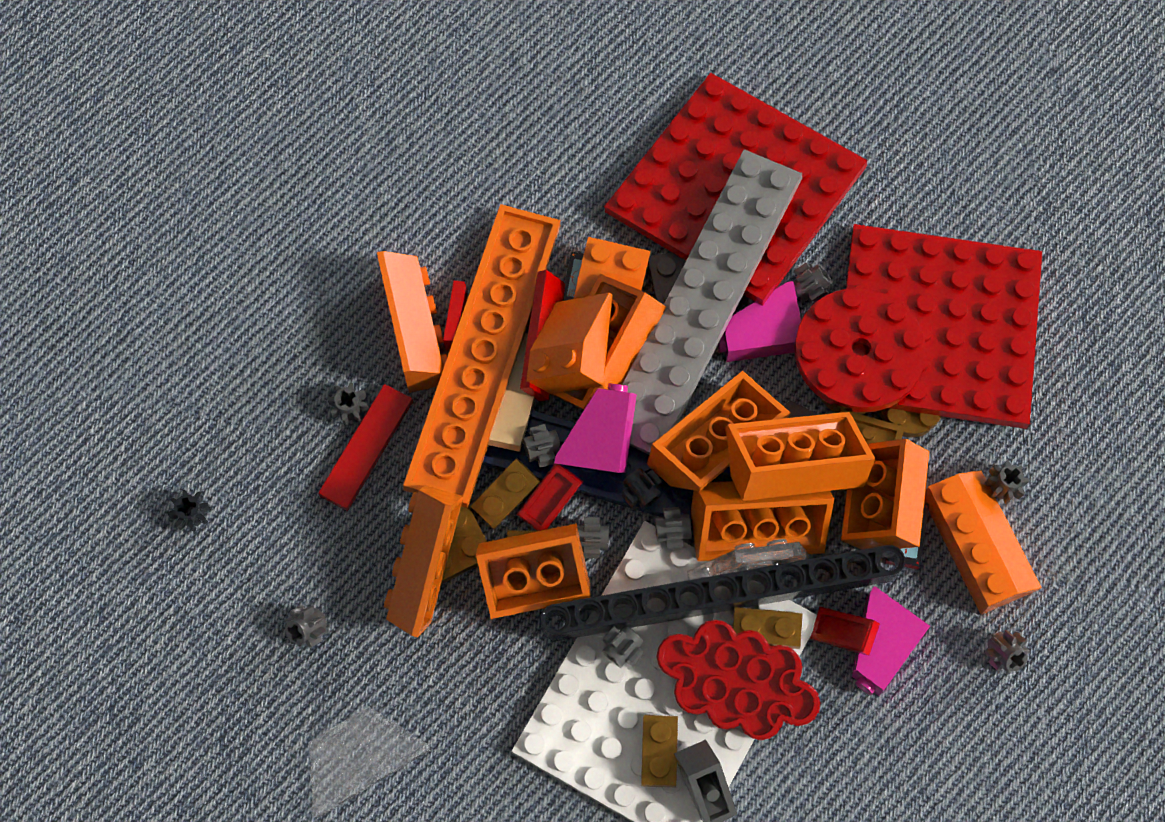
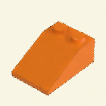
M588 237L573 299L589 296L600 274L642 291L651 251Z
M611 293L556 302L530 350L527 372L528 382L549 394L603 386L613 298Z

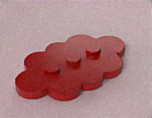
M711 620L699 626L694 637L683 634L670 635L658 647L656 657L659 667L665 674L677 679L674 694L678 705L691 714L707 712L711 722L718 728L732 729L740 726L749 737L765 740L776 735L783 722L795 726L806 725L813 721L819 713V694L814 687L800 680L802 663L796 651L783 645L769 647L765 637L757 631L747 630L736 634L732 626L726 622Z

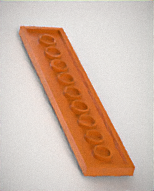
M500 204L403 484L404 491L418 493L419 489L426 485L464 496L461 507L468 508L488 448L489 437L531 317L537 273L547 269L561 226V220Z

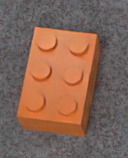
M908 439L868 443L875 461L865 487L847 489L841 541L861 550L885 545H893L899 549L920 547L929 451Z
M577 523L478 543L476 558L491 619L544 609L552 604L591 598V586Z

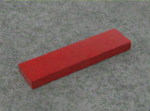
M548 270L538 271L520 384L521 390L530 396H534L538 401L549 400V393L527 381L530 350L556 302L563 301L565 283Z
M386 384L383 385L318 494L321 498L346 511L350 509L412 405L413 399Z

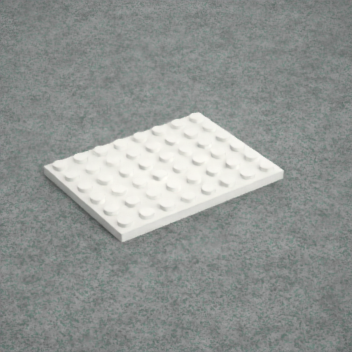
M644 521L602 595L738 571L718 560L697 561L695 548L683 542V548L667 549L666 541L657 542L655 526ZM756 581L747 583L748 590L754 594H760L765 591L764 586ZM724 586L714 589V594L718 599L727 600L732 596L730 590ZM691 592L683 593L680 596L681 601L687 606H693L699 602L697 596ZM652 598L647 602L648 608L654 612L662 611L666 607L665 603L659 598ZM791 600L746 607L803 613L800 649H793L800 656L813 632L816 614ZM619 604L613 609L614 613L620 618H626L632 614L631 608L626 604ZM734 610L631 628L644 641L639 647L644 652L643 656L633 667L626 662L620 668L604 655L602 650L607 645L603 642V637L608 632L577 637L512 749V754L630 822H702L684 783L678 764L676 788L641 786L643 715L678 716L677 752L706 739L720 761L728 787L730 786L754 739L746 735L740 726L732 729L718 728L711 722L707 712L691 714L683 710L676 702L674 694L677 679L668 676L661 670L656 656L659 645L668 636L683 634L694 637L699 626L706 621H724L733 628ZM592 611L586 623H595L599 618L598 614Z

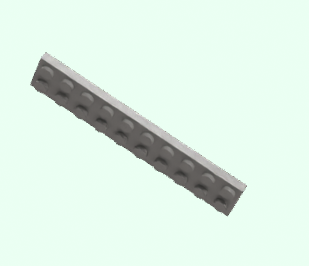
M745 149L743 150L664 303L666 309L661 319L641 347L622 384L628 386L627 392L637 394L630 440L631 447L650 454L652 444L678 423L802 180V173Z

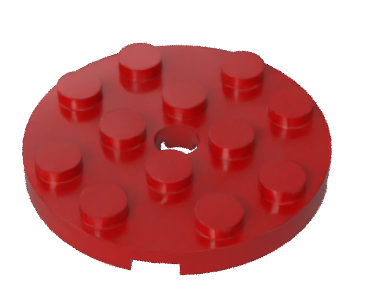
M849 288L835 291L815 302L801 320L794 347L796 364L807 386L825 402L831 405L835 403L851 408L853 412L879 411L903 400L919 381L925 366L927 353L924 333L911 311L895 298L885 293L865 288ZM855 342L856 344H864L866 347L869 346V353L864 356L857 355L853 352L852 346Z

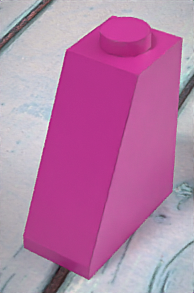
M786 282L776 288L763 306L755 301L731 317L717 345L719 353H725L726 362L795 353V340L801 323L794 282Z
M608 383V390L597 388L556 454L554 463L626 473L637 394L627 392L628 386Z
M874 586L866 598L863 617L875 620L880 625L870 655L856 652L852 677L857 680L855 684L862 691L869 695L875 693L880 696L930 625Z

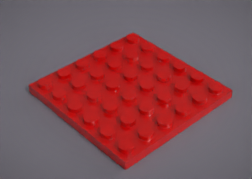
M710 72L604 206L605 213L682 259L687 260L744 149L802 173V180L743 294L763 306L867 167L868 160Z
M858 224L853 225L845 289H872L895 298L915 316L922 328L926 341V362L919 381L903 400L888 407L889 409L1023 429L1028 428L1031 415L1043 251ZM856 342L852 346L853 352L857 355L864 356L869 353V346L866 347L861 343L856 344Z

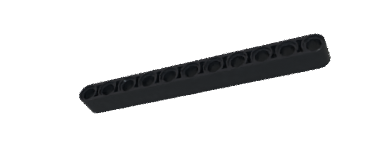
M885 545L552 604L547 606L541 614V630L546 638L552 641H561L606 633L613 626L618 630H621L624 625L634 628L734 610L735 607L746 608L887 583L899 576L905 565V556L898 547ZM883 557L892 559L896 569H884L880 564V559ZM847 564H858L863 570V575H851L847 570ZM817 569L826 570L830 575V581H818L813 571ZM783 575L793 576L797 581V586L794 588L785 587L781 583L780 577ZM759 581L763 584L765 591L760 594H754L748 590L747 583ZM724 586L730 590L732 596L727 600L718 599L714 594V589ZM691 592L697 596L699 602L696 605L687 606L681 601L680 596L683 593ZM652 598H659L665 603L666 607L662 611L654 612L648 608L647 602ZM619 604H626L631 608L632 614L626 618H620L614 613L613 609ZM585 610H593L598 614L599 618L595 623L587 624L580 619V615ZM552 616H560L566 623L561 629L553 630L547 626L546 622Z

